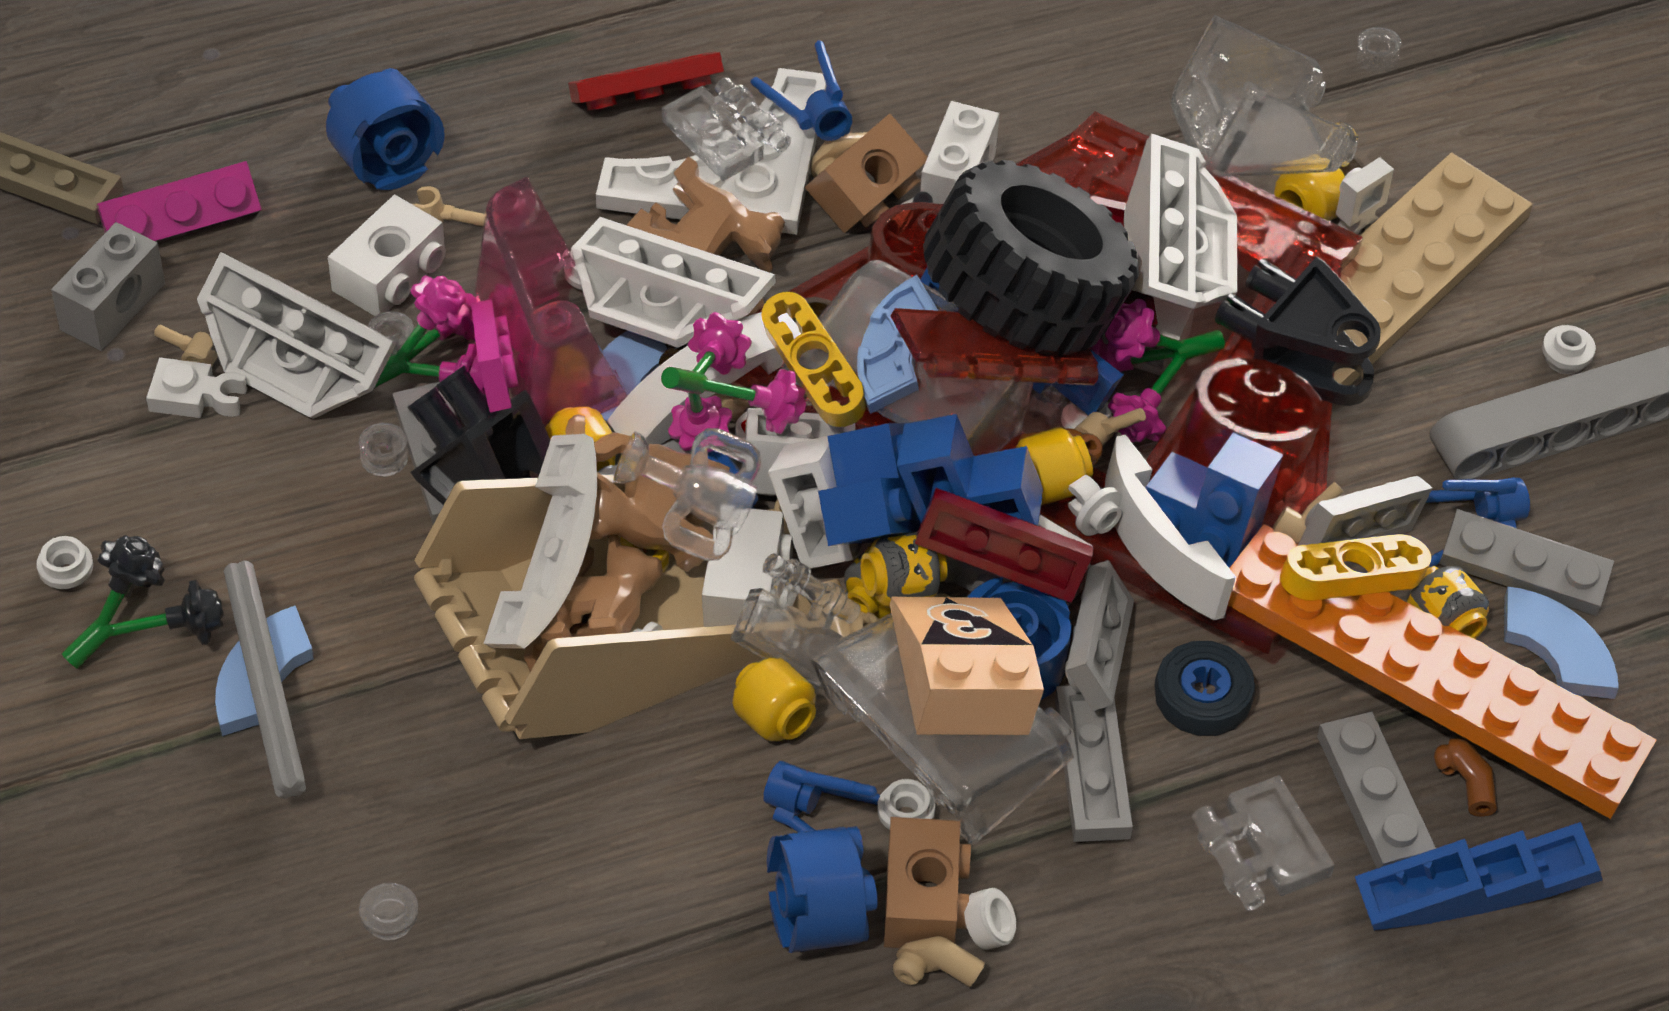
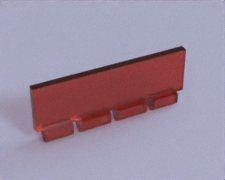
M894 308L890 315L915 362H925L922 367L929 377L965 379L968 376L974 380L1010 381L1013 379L1016 382L1055 383L1057 381L1059 384L1094 385L1098 380V362L1089 348L1071 355L1060 356L1057 351L1050 355L1036 353L1030 347L1020 349L1009 344V340L999 335L995 338L983 331L984 327L976 321H968L958 312Z

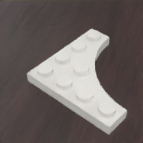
M778 68L772 85L773 89L800 110L805 109L806 102L812 93L818 90H825L827 87L822 73ZM766 97L756 109V117L739 133L732 130L719 139L703 145L702 153L691 156V158L698 164L699 178L715 187L731 192L749 211L779 213L785 222L782 233L797 234L806 192L805 186L808 183L817 135L813 128L802 130L794 118ZM669 155L646 159L605 157L596 191V208L629 213H638L642 208L649 213L651 207L657 202L666 209L667 218L681 219L689 209L678 200L673 192V188L678 183L674 177V172L685 159L672 161Z

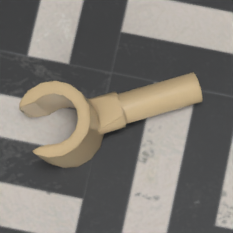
M426 186L417 190L420 204L413 205L442 222L444 220H454L484 227L486 214L443 204L441 195L435 187Z
M158 325L154 331L156 337L185 351L181 356L183 361L206 363L213 366L218 358L217 353L214 350H210L213 346V341L209 334L205 332L195 333L194 337L191 338L163 325Z
M1141 408L1110 418L1100 412H1092L1074 429L1097 436L1102 445H1104L1113 437L1114 433L1144 421L1146 415Z
M1333 482L1307 506L1302 515L1286 506L1276 520L1273 532L1284 533L1290 536L1295 544L1299 543L1306 529L1305 519L1310 510L1320 501L1337 498L1344 491L1336 482Z

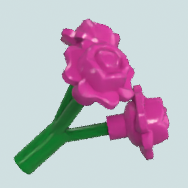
M423 276L420 283L414 284L410 289L411 294L416 298L414 302L415 307L421 310L417 316L418 324L399 351L389 357L374 388L403 373L439 377L441 382L456 370L465 366L478 388L486 395L478 364L476 344H469L466 354L462 355L457 363L443 361L440 366L410 362V360L435 340L443 341L452 333L461 335L467 340L472 339L475 341L471 303L478 302L471 293H466L455 280H449L445 276H437L434 279L429 276Z
M1136 299L1131 304L1123 303L1105 332L1108 344H1105L1101 338L1097 344L1089 349L1120 372L1134 370V364L1167 358L1173 359L1151 389H1144L1140 396H1127L1116 392L1107 405L1114 414L1113 417L1138 408L1143 409L1146 415L1144 421L1120 429L1118 432L1121 435H1126L1131 442H1142L1145 438L1158 442L1167 429L1159 419L1158 411L1156 410L1162 402L1160 395L1185 361L1223 350L1225 348V340L1219 330L1180 341L1161 335L1159 330L1152 326L1154 311L1146 308V302L1143 299ZM1156 345L1164 347L1160 349L1145 351V347L1153 348Z
M717 312L711 313L707 320L703 318L696 319L693 324L694 336L689 340L688 347L691 351L698 353L696 356L697 365L694 369L690 371L676 367H667L662 372L661 382L664 387L688 393L685 406L676 405L672 408L673 422L668 429L669 436L672 439H679V446L685 451L698 448L711 452L716 448V441L724 442L729 439L728 424L732 419V411L729 408L722 407L721 399L717 396L700 397V394L705 391L748 400L750 406L762 408L766 418V430L777 434L783 433L787 423L796 424L799 421V416L805 411L806 401L804 395L806 392L803 387L796 385V374L794 371L780 369L775 379L767 387L753 385L751 389L708 380L705 372L709 367L716 369L723 375L728 374L732 367L735 369L743 368L746 365V352L752 344L750 337L742 334L743 325L740 321L727 320Z

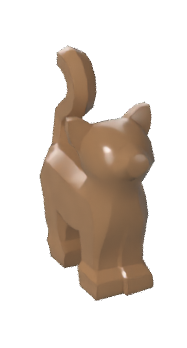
M688 156L674 172V177L678 183L673 188V192L678 200L689 209L679 223L675 225L667 220L666 209L655 202L649 213L641 208L627 224V226L718 256L732 241L737 242L752 262L761 270L771 273L773 266L770 259L780 245L781 233L785 222L777 212L761 213L749 211L731 192L715 187L699 178L698 164ZM763 298L745 317L762 312L764 306Z
M577 414L570 418L566 426V435L585 434V416ZM616 432L603 436L594 442L596 462H605L621 453L627 461L625 493L597 472V496L590 539L599 540L605 536L618 535L638 548L666 550L675 555L677 566L687 572L709 557L713 535L703 527H698L708 520L710 513L706 511V503L700 497L706 485L709 490L722 493L726 487L730 467L701 455L677 452L660 444H645L632 436ZM680 509L684 511L687 520L679 515Z
M618 535L607 536V574L604 576L583 577L591 568L594 559V549L588 544L579 573L561 608L540 635L525 648L524 659L529 671L531 672L544 647L552 639L629 633L640 615L641 595L650 591L663 575L660 559L647 556L640 548L623 546Z

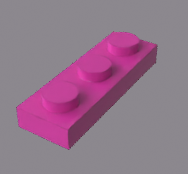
M247 161L96 204L105 233L117 222L153 241L262 210Z
M492 299L471 303L478 364L489 411L494 412L512 408L509 388L518 387L519 385L506 315L496 317Z

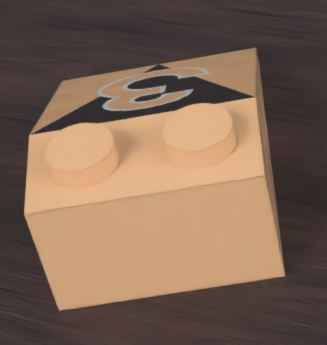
M891 597L890 609L916 734L1029 735L1044 688L1034 646L1001 598Z

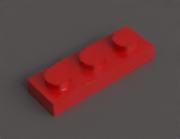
M707 52L568 82L572 102H586L587 110H594L616 105L615 95L634 91L635 100L664 94L663 85L681 81L683 89L712 84L710 75L724 72L720 52Z

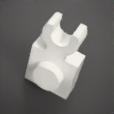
M1380 157L1362 169L1355 168L1350 171L1340 184V197L1336 215L1341 220L1337 226V234L1349 244L1357 238L1362 228L1366 230L1378 219L1375 215L1376 210L1387 203L1394 169Z
M159 358L146 397L149 412L201 418L204 406L213 407L217 413L223 416H239L241 412L239 397L226 395L230 393L246 394V378L244 375L236 372H227L213 377L211 364Z

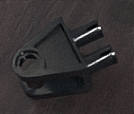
M1317 256L1297 279L1282 271L1267 259H1260L1258 266L1261 269L1256 265L1252 268L1246 280V287L1275 304L1265 314L1239 298L1238 295L1231 293L1227 296L1228 302L1223 301L1219 306L1214 319L1217 324L1233 331L1252 344L1251 348L1254 351L1251 377L1264 384L1341 406H1352L1363 402L1368 398L1373 387L1374 368L1368 357L1375 353L1380 343L1381 328L1377 319L1329 265ZM1349 329L1360 331L1366 336L1368 341L1358 347L1344 331ZM1340 368H1351L1361 375L1362 381L1356 387L1355 385H1342L1333 378L1332 374Z
M462 366L407 407L436 445L433 449L436 454L410 473L443 506L454 485L460 481L531 478L530 471L539 475L551 440L532 397L525 389L511 399L512 408L490 412L486 396L478 388L466 367ZM446 401H448L452 408L455 410L457 416H455L451 409L448 407Z

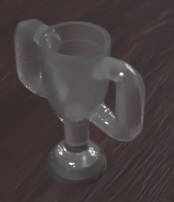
M706 428L696 436L693 442L690 465H685L681 469L649 455V445L642 434L634 431L621 455L613 482L625 484L635 481L641 475L673 489V496L676 498V501L665 515L662 524L664 539L672 547L704 561H719L729 552L733 534H737L743 526L754 502L758 484L752 481L756 478L761 467L760 451L751 442L720 428ZM708 449L744 463V466L736 474L722 468L708 466ZM691 512L700 520L715 526L716 541L682 527L680 522Z

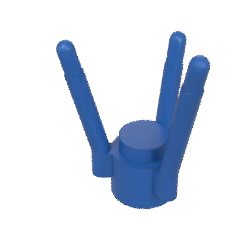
M817 41L815 49L827 87L825 90H818L812 93L806 102L804 110H800L758 77L751 79L752 86L794 118L802 130L813 128L818 137L827 141L837 140L850 132L852 115L842 100L843 91L836 81L823 41Z
M1515 477L1500 480H1445L1442 483L1444 490H1431L1426 503L1474 500L1478 516L1516 528L1515 521L1526 519L1530 512V498L1527 487L1522 479ZM1443 550L1431 556L1429 567L1439 564Z
M779 761L774 766L766 782L763 794L764 802L776 807L773 820L791 827L796 832L815 830L799 818L798 815L801 812L812 813L820 799L821 792L878 805L880 797L874 786L810 772L785 761ZM862 867L863 876L870 875V872Z

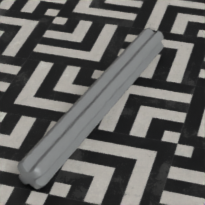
M245 560L238 564L230 563L224 569L225 581L275 794L281 799L300 796L306 789L305 778L254 566Z

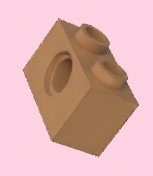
M888 114L819 173L805 188L843 233L847 232L858 221L867 228L889 209L882 201L890 193H893L899 200L921 181L915 172L926 163L928 157L891 114ZM865 171H867L873 176L876 183L872 182L867 177Z
M891 817L884 947L901 948L907 942L936 936L947 938L955 943L956 929H967L964 911L969 902V894L958 893V878L969 879L971 844H960V821ZM929 881L937 884L938 886L925 887L918 883Z

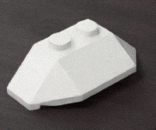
M1151 134L1147 139L1124 210V228L1128 232V241L1134 243L1138 259V279L1132 290L1192 309L1225 301L1229 294L1237 293V215L1219 183L1205 169L1206 161L1199 149Z
M599 217L571 247L590 318L677 348L688 345L689 340L694 336L693 324L696 319L703 318L707 320L711 313L717 312L727 320H739L748 315L776 283L775 274Z
M220 252L197 298L201 312L206 317L210 336L223 371L225 373L236 372L244 375L246 384L313 419L373 391L397 344L362 323Z

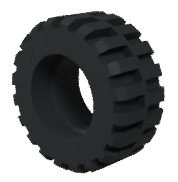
M1001 160L997 163L988 161L964 171L957 179L926 233L923 244L925 264H927L928 274L932 282L939 284V293L947 302H953L959 308L958 313L968 321H976L984 327L983 331L995 338L999 335L1009 340V344L1020 349L1030 347L1036 353L1050 355L1056 351L1060 356L1071 355L1097 344L1107 331L1138 279V259L1134 243L1128 241V232L1124 226L1112 219V213L1103 204L1098 205L1090 199L1089 193L1080 187L1077 189L1065 183L1064 178L1054 173L1048 175L1041 172L1039 167L1029 164L1017 166L1014 161Z

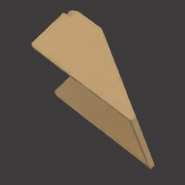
M626 474L603 475L625 493ZM538 478L476 480L456 483L415 558L418 567L424 569L416 573L414 581L430 609L436 611L435 617L454 651L460 652L458 658L478 693L483 694L482 700L496 725L502 732L515 731L519 739L589 733L746 667L751 663L758 662L820 635L825 627L787 567H781L779 579L786 580L784 609L782 613L773 612L772 622L704 627L702 591L708 558L698 567L694 566L687 572L677 566L675 555L668 552L670 559L668 568L653 588L641 595L640 615L629 633L552 639L546 644L530 672L524 659L525 648H491L485 645L484 641L500 592L521 591L552 495L535 487ZM706 485L700 498L706 503V511L710 513L708 520L698 527H703L713 535L718 505H725L717 493L709 490ZM680 509L679 515L687 520L684 511ZM607 536L599 540L589 539L588 544L594 549V559L591 568L583 577L604 576L607 574ZM647 549L645 554L653 556L654 549ZM649 622L657 623L663 629L660 631L634 632L637 628L643 630Z

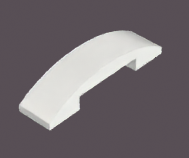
M762 312L738 320L743 325L742 334L750 337L752 341L750 348L746 352V365L741 369L732 367L731 371L726 375L720 374L716 369L709 367L705 372L708 380L731 384L758 365H761L770 374L785 364L766 335L761 317ZM787 313L778 317L779 322L783 321L787 324L794 339L800 335L797 324ZM686 346L642 380L607 420L611 431L632 436L645 444L661 445L670 439L668 429L673 422L671 410L676 405L685 406L688 393L664 387L661 382V375L667 367L692 371L697 365L696 356L698 353L691 351ZM705 391L700 394V397L708 398L715 393Z
M586 434L554 435L551 438L535 487L552 495L521 591L500 592L484 644L491 648H526L540 635L559 611L579 573L591 535L597 496V465L594 440Z
M1126 435L1117 436L1106 474L1105 488L1113 487L1122 495L1119 505L1122 514L1114 526L1122 542L1140 566L1177 599L1213 620L1224 618L1236 579L1235 575L1208 541L1188 545L1145 489L1149 483L1152 468Z

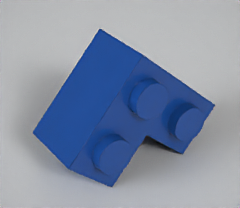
M957 414L904 424L897 468L920 522L923 520L935 489L939 488L1038 526L1043 486L1027 446L974 456Z
M887 423L827 436L837 486L818 491L828 546L864 544L874 542V540L884 536L918 532L921 522L897 468L904 424L907 423Z
M1232 433L1208 468L1171 452L1145 489L1188 545L1208 541L1228 568H1230L1262 526L1283 454L1236 433Z

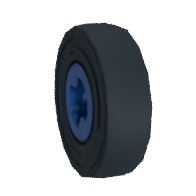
M1191 641L1175 647L1163 658L1154 683L1156 704L1164 718L1179 730L1197 736H1218L1234 730L1248 716L1256 692L1253 671L1245 658L1231 647L1214 641ZM1198 682H1203L1204 689L1202 693L1195 690V684ZM1207 683L1215 687L1214 693L1207 694Z

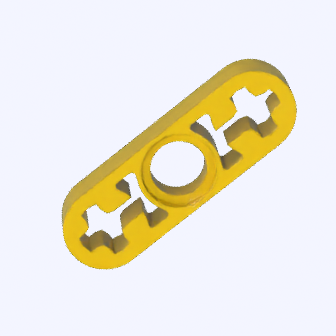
M782 292L769 298L764 304L761 313L766 335L788 369L795 372L796 381L805 389L806 396L822 420L835 427H846L856 423L866 410L862 383L814 311L801 295L793 292ZM787 313L789 317L796 318L800 335L795 339L787 324L783 321L779 322L778 317L782 314ZM821 349L829 357L823 366L817 369H806L799 364L800 357L806 351ZM834 379L835 386L844 397L848 396L850 402L844 406H841L837 401L832 402L827 383Z
M1401 534L1300 545L1290 550L1279 578L1287 592L1297 598L1309 601L1413 589L1422 582L1431 562V553L1418 539ZM1349 561L1359 564L1368 573L1356 572L1347 567L1344 562Z

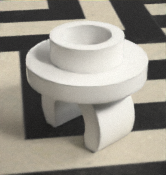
M1088 475L1082 476L1069 485V491L1077 498L1069 502L1068 507L1077 517L1076 527L1086 536L1097 533L1103 534L1117 524L1122 514V510L1119 507L1122 495L1115 488L1106 487L1100 489L1098 484Z

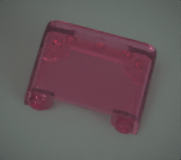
M527 176L503 187L494 193L488 201L474 291L478 302L492 299L496 317L506 315L513 344L512 350L519 385L509 389L513 398L526 389L532 397L541 420L546 427L553 415L564 408L591 407L600 413H604L619 406L628 394L616 369L613 370L577 305L569 301H555L537 309L538 305L560 295L556 287V279L563 266L569 269L576 265L566 241Z

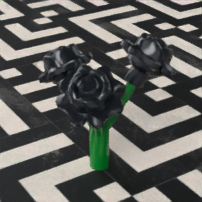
M124 535L118 538L116 542L104 540L100 546L102 553L98 556V562L108 568V573L111 575L108 583L111 591L99 617L61 654L72 666L78 669L109 637L168 625L170 630L186 627L189 632L197 636L202 645L210 643L211 631L223 627L221 618L224 616L221 599H219L217 591L201 589L196 579L190 580L189 593L184 595L181 605L165 608L164 614L111 624L110 622L123 598L130 597L136 586L151 587L152 585H163L165 582L162 576L164 564L160 560L159 552L154 547H151L146 539L140 536L129 537Z

